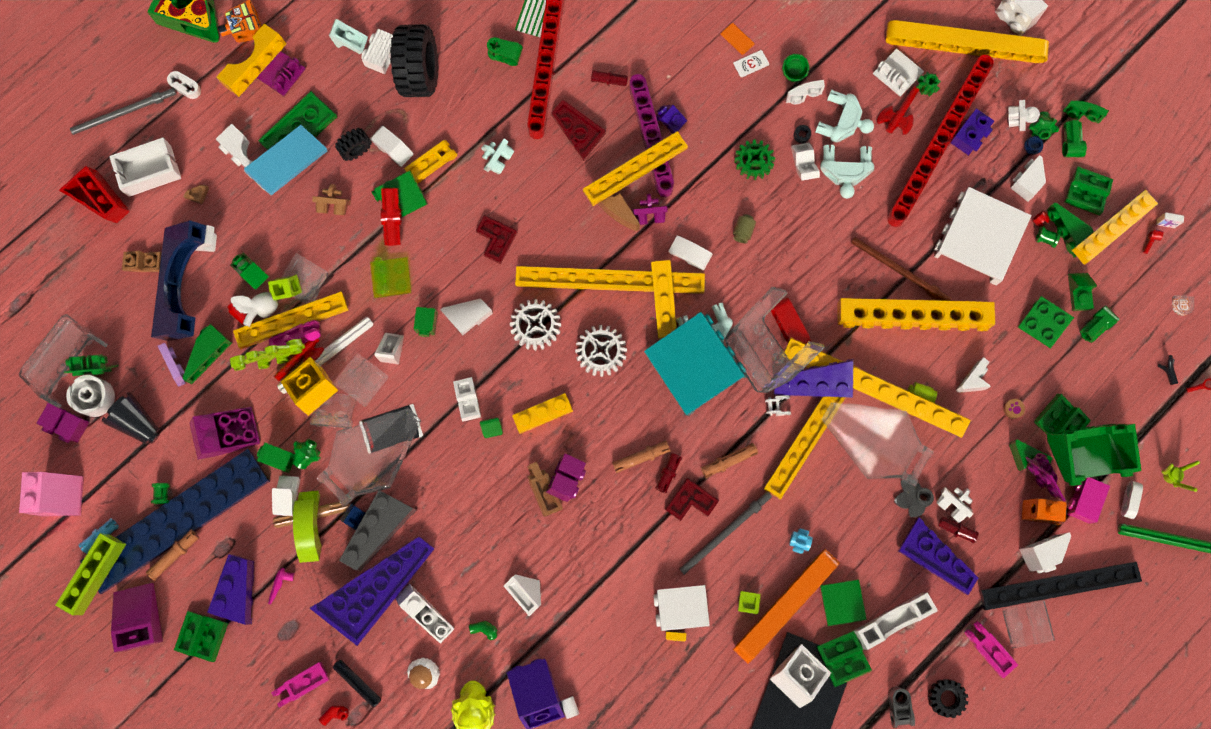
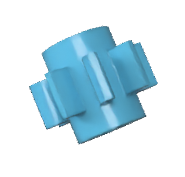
M800 528L798 532H792L789 545L793 546L794 552L802 554L804 550H810L813 537L808 536L809 531Z

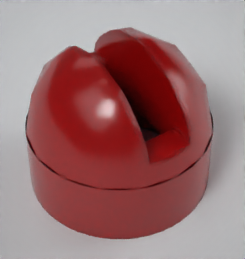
M1044 210L1032 219L1035 225L1039 227H1044L1043 222L1049 223L1050 220Z

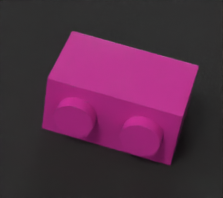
M1090 477L1082 481L1081 485H1075V494L1068 502L1067 508L1069 510L1067 514L1089 524L1097 523L1110 486Z

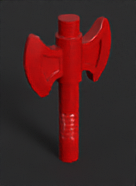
M913 86L896 113L893 112V106L885 108L879 114L877 123L888 122L886 131L890 134L897 127L902 130V135L908 134L912 129L914 118L912 114L907 117L904 116L918 94L919 89Z
M308 340L305 342V348L302 349V352L295 354L273 377L280 381L302 358H304L303 363L310 357L314 361L317 360L324 351L323 347L314 348L320 340Z

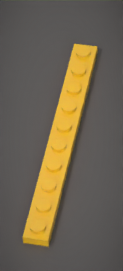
M516 266L515 285L517 287L654 292L652 271ZM671 272L673 293L704 294L705 274Z
M790 338L783 353L784 357L808 368L825 366L833 362H844L793 338ZM854 366V389L954 435L963 437L971 421L969 418Z

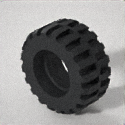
M425 24L399 25L393 31L390 47L391 72L398 94L403 97H430L436 91L438 79V54L433 31Z

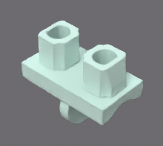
M503 139L496 150H494L496 146L494 142H491L489 146L484 144L481 147L485 152L482 156L483 159L487 160L491 156L484 167L485 171L489 172L491 170L497 174L503 171L505 164L500 162L498 158L501 155L509 160L513 155L514 150L507 145L509 141Z

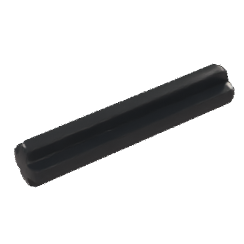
M338 660L333 665V669L372 707H376L381 702V698L342 660Z

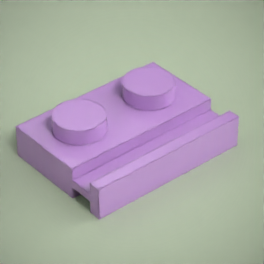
M165 343L158 345L177 386L184 385L185 381L182 379L184 371L181 365H176L174 358H177L173 348H168Z

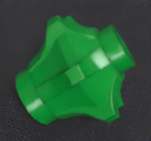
M1040 112L1039 119L1029 126V129L1033 131L1031 137L1036 136L1040 139H1049L1051 134L1059 131V127L1055 125L1057 120L1051 118L1048 112Z
M307 439L306 442H294L293 450L295 454L292 463L296 467L306 469L312 462L320 460L321 457L319 455L321 452L317 450V443L315 441Z

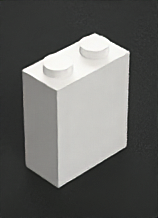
M705 585L657 590V594L653 595L654 606H658L659 614L655 615L656 626L660 627L661 631L710 626Z

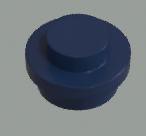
M1036 136L1029 137L1024 143V149L1031 155H1037L1043 149V141Z

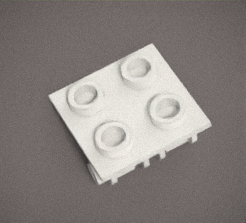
M896 48L885 61L878 65L873 75L901 97L924 71Z

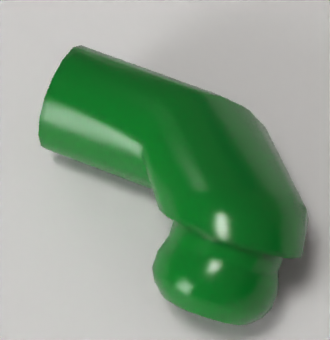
M488 621L469 625L470 634L482 632L489 640H495L498 636L497 628Z

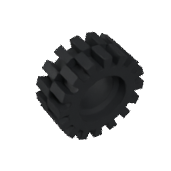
M362 128L352 129L351 132L347 131V134H343L335 143V148L345 161H352L353 158L357 159L358 156H362L364 152L366 153L367 149H370V145H372L371 140Z
M943 679L931 685L933 688L928 691L930 692V696H928L930 700L929 705L938 715L956 718L957 715H962V711H966L965 705H968L969 702L966 701L968 694L964 692L966 690L964 687H961L960 683ZM946 690L952 691L955 695V702L949 707L944 706L941 702V694Z

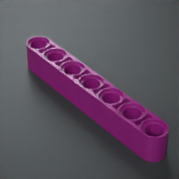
M635 74L630 78L629 89L645 150L662 141L646 79L643 75ZM640 84L642 86L637 88L634 85ZM644 100L646 103L640 104L638 101ZM650 117L651 120L645 121L642 118ZM649 133H653V134H655L656 136L653 137V138H650V137H648L647 135H648ZM667 161L658 166L663 167L665 171L659 172L656 168L651 171L657 193L661 197L670 196L674 187V180L669 162ZM668 184L670 187L663 189L661 185Z

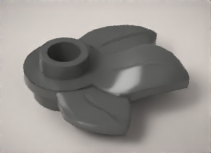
M902 480L900 483L904 492L895 498L894 503L900 508L908 509L910 517H919L924 513L925 508L933 503L934 495L929 489L922 488L917 481ZM920 496H925L926 501L921 500Z

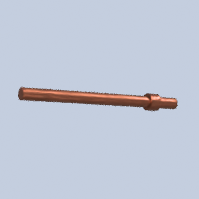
M855 237L851 244L926 290L927 294L934 298L935 296L941 301H950L952 299L940 291V288L936 285H930Z

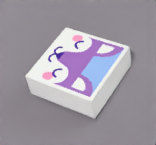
M1166 212L1157 218L1156 225L1176 228L1184 222V216Z

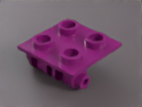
M280 51L258 75L257 79L285 96L306 68L299 64V60L295 57L292 59Z
M1038 453L1032 460L1025 457L1029 463L1028 469L1036 476L1035 482L1041 488L1045 487L1054 498L1058 497L1065 502L1066 500L1056 484L1058 477L1047 456Z

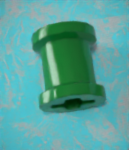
M1041 226L1035 241L1037 243L1049 244L1052 248H1055L1060 240L1061 232L1057 231L1055 233Z
M153 483V500H151V504L169 503L167 498L170 484Z

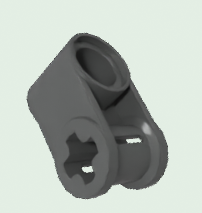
M892 687L888 692L892 727L897 728L900 725L915 726L910 693L901 687ZM898 692L903 693V699L900 702H897L895 699Z

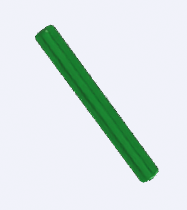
M1119 524L1118 534L1211 553V542L1127 524Z

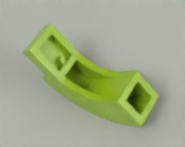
M319 491L299 492L298 501L294 502L293 534L296 553L300 563L320 560L322 545L317 528Z

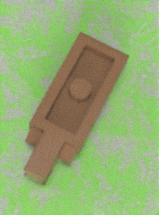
M537 462L529 464L527 466L530 473L528 476L529 484L543 516L546 517L561 511L563 507L559 498L546 493L551 481L549 474L545 470L541 471Z

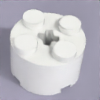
M83 375L76 378L75 382L67 390L66 398L70 407L90 417L104 415L115 401V392L111 384L92 375Z

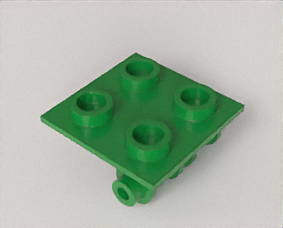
M1041 296L1034 302L1033 308L1018 328L1051 349L1074 317Z
M103 354L87 355V357L72 356L66 359V366H69V370L64 371V373H72V376H81L92 373V375L104 374V372H111L112 368L119 365H105L108 362V358L103 356Z

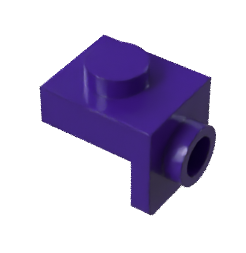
M663 105L657 111V121H661L672 134L679 131L687 122V119L674 105Z

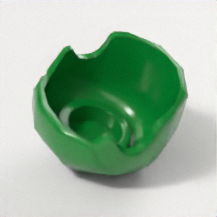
M791 54L784 59L781 70L787 80L798 82L808 75L810 66L808 60L803 55Z

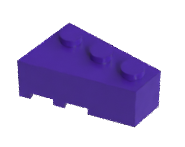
M228 554L207 613L244 625L252 624L253 560Z

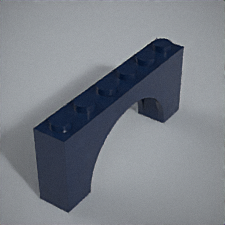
M189 220L164 229L151 333L152 338L172 341L194 336L196 317L188 316L182 307L181 283L189 258L199 246L205 243L207 225Z

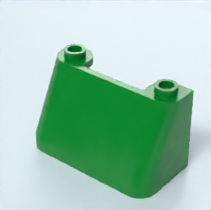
M1104 424L1046 434L1047 442L1065 482H1069L1070 486L1081 485L1082 481L1089 477L1113 473L1120 474L1121 477L1134 476V472L1142 471L1135 424Z

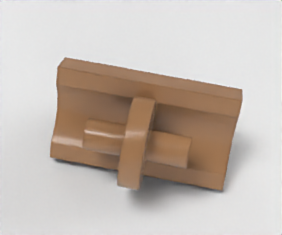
M330 184L329 189L322 190V193L328 195V197L313 196L312 202H316L317 213H328L329 204H334V214L345 215L347 205L351 203L349 199L335 198L336 196H342V190H336L335 184Z

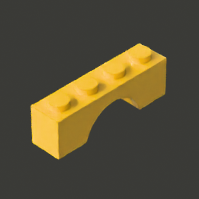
M263 24L253 36L255 47L251 56L242 63L227 64L216 76L228 90L238 97L287 44L279 33L266 24Z

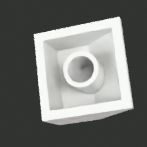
M1070 532L1056 534L1019 549L1029 571L1047 573L1057 569L1055 565L1062 563L1071 534Z
M801 644L780 664L770 680L801 708L813 701L831 672Z

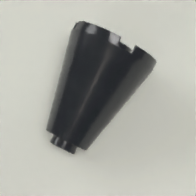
M130 392L126 393V398L121 396L107 410L109 414L107 419L105 417L102 418V422L105 425L145 444L149 442L154 443L160 436L158 434L160 429Z

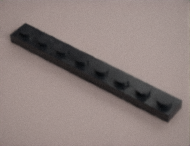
M1130 562L979 590L983 609L991 610L1142 582L1137 562Z

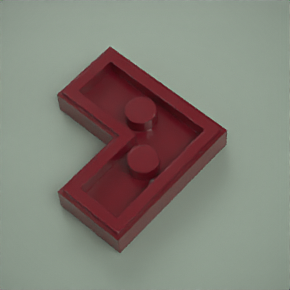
M484 215L476 229V233L491 239L484 257L501 264L518 231Z
M687 478L665 510L679 521L683 519L691 506L708 517L719 500Z

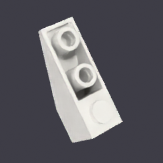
M410 583L395 598L398 605L439 643L454 630V627Z

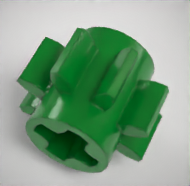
M926 72L924 76H920L917 80L919 84L916 88L919 89L921 95L928 94L930 97L940 89L937 85L941 81L936 74Z

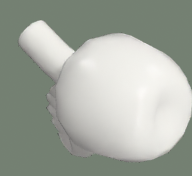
M270 292L257 294L252 299L246 296H234L231 298V303H233L235 309L240 313L247 314L243 324L250 327L257 314L265 318L273 314L278 307V301L273 300Z

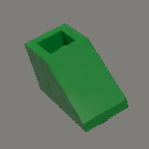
M244 252L236 255L230 264L255 290L269 277Z
M264 442V445L257 452V461L290 473L294 454Z

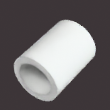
M573 696L560 701L566 719L580 714Z

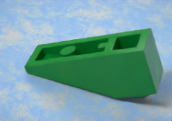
M211 324L204 327L196 338L182 379L192 385L232 342Z

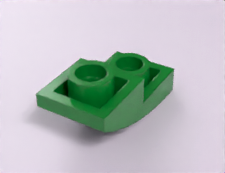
M1070 101L1063 109V112L1077 120L1084 115L1088 120L1099 124L1106 117L1109 110L1089 102Z

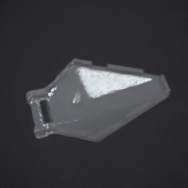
M831 402L821 419L867 479L901 478L910 485L916 486L918 483L917 479L925 464L934 454L933 450L921 444L907 411ZM917 451H919L922 455L911 475H909L906 471Z
M407 408L396 413L391 412L365 421L364 424L353 428L348 427L337 431L329 466L317 477V480L320 483H324L332 491L343 507L348 505L355 496L391 488L421 424V420ZM333 474L349 493L345 494L329 476Z

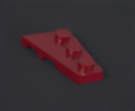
M563 99L551 112L552 117L583 161L606 134V130Z

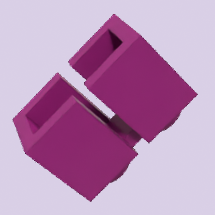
M47 403L36 424L42 426L41 430L48 434H58V439L64 442L74 441L78 443L89 422L74 414L72 415L56 405Z
M568 454L562 455L554 471L556 475L552 476L546 493L566 502L575 498L579 491V487H577L578 480L582 481L586 473L584 469L586 463Z

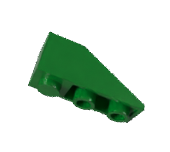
M1055 202L1047 209L1049 219L1054 222L1057 231L1061 232V238H1063L1066 244L1067 251L1075 258L1077 256L1072 249L1094 231L1091 226Z

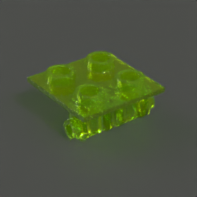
M381 257L374 258V262H370L374 298L412 293L408 257L382 260Z

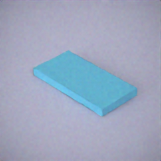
M300 125L245 167L244 170L267 193L273 195L325 154L327 148Z

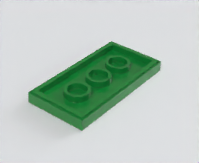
M310 91L258 141L269 150L300 125L316 138L337 118V115Z

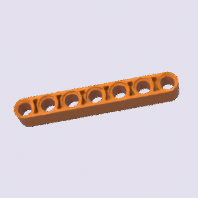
M824 549L736 644L733 650L749 664L838 567L840 562L828 550Z

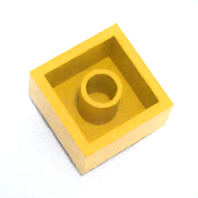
M311 357L281 381L295 405L308 416L338 391L324 369Z

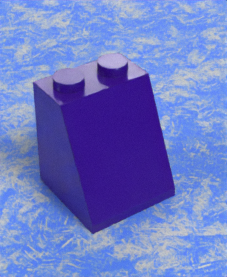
M536 659L528 665L516 666L507 672L518 717L526 729H533L565 717L546 659Z

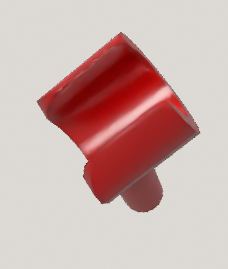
M1156 229L1149 232V241L1143 253L1148 254L1155 240L1161 241L1164 234L1163 231Z
M1211 378L1205 379L1199 385L1186 388L1187 393L1199 389L1211 390V387L1205 385L1206 381L1211 380Z

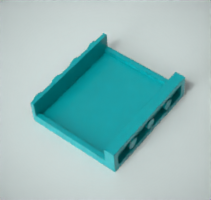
M702 312L644 351L684 413L688 416L742 378H746L744 373L747 371L741 362L737 363L734 359L736 354L730 346H725L723 343L725 338L719 329L715 331L712 326L714 322L709 314L704 315Z

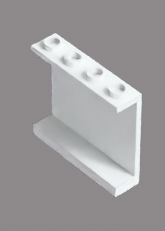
M968 187L965 192L961 191L956 200L959 204L957 208H953L949 215L951 221L945 225L942 231L944 236L942 240H938L934 248L937 251L934 257L938 259L941 254L992 277L990 283L997 286L1003 281L1032 215Z

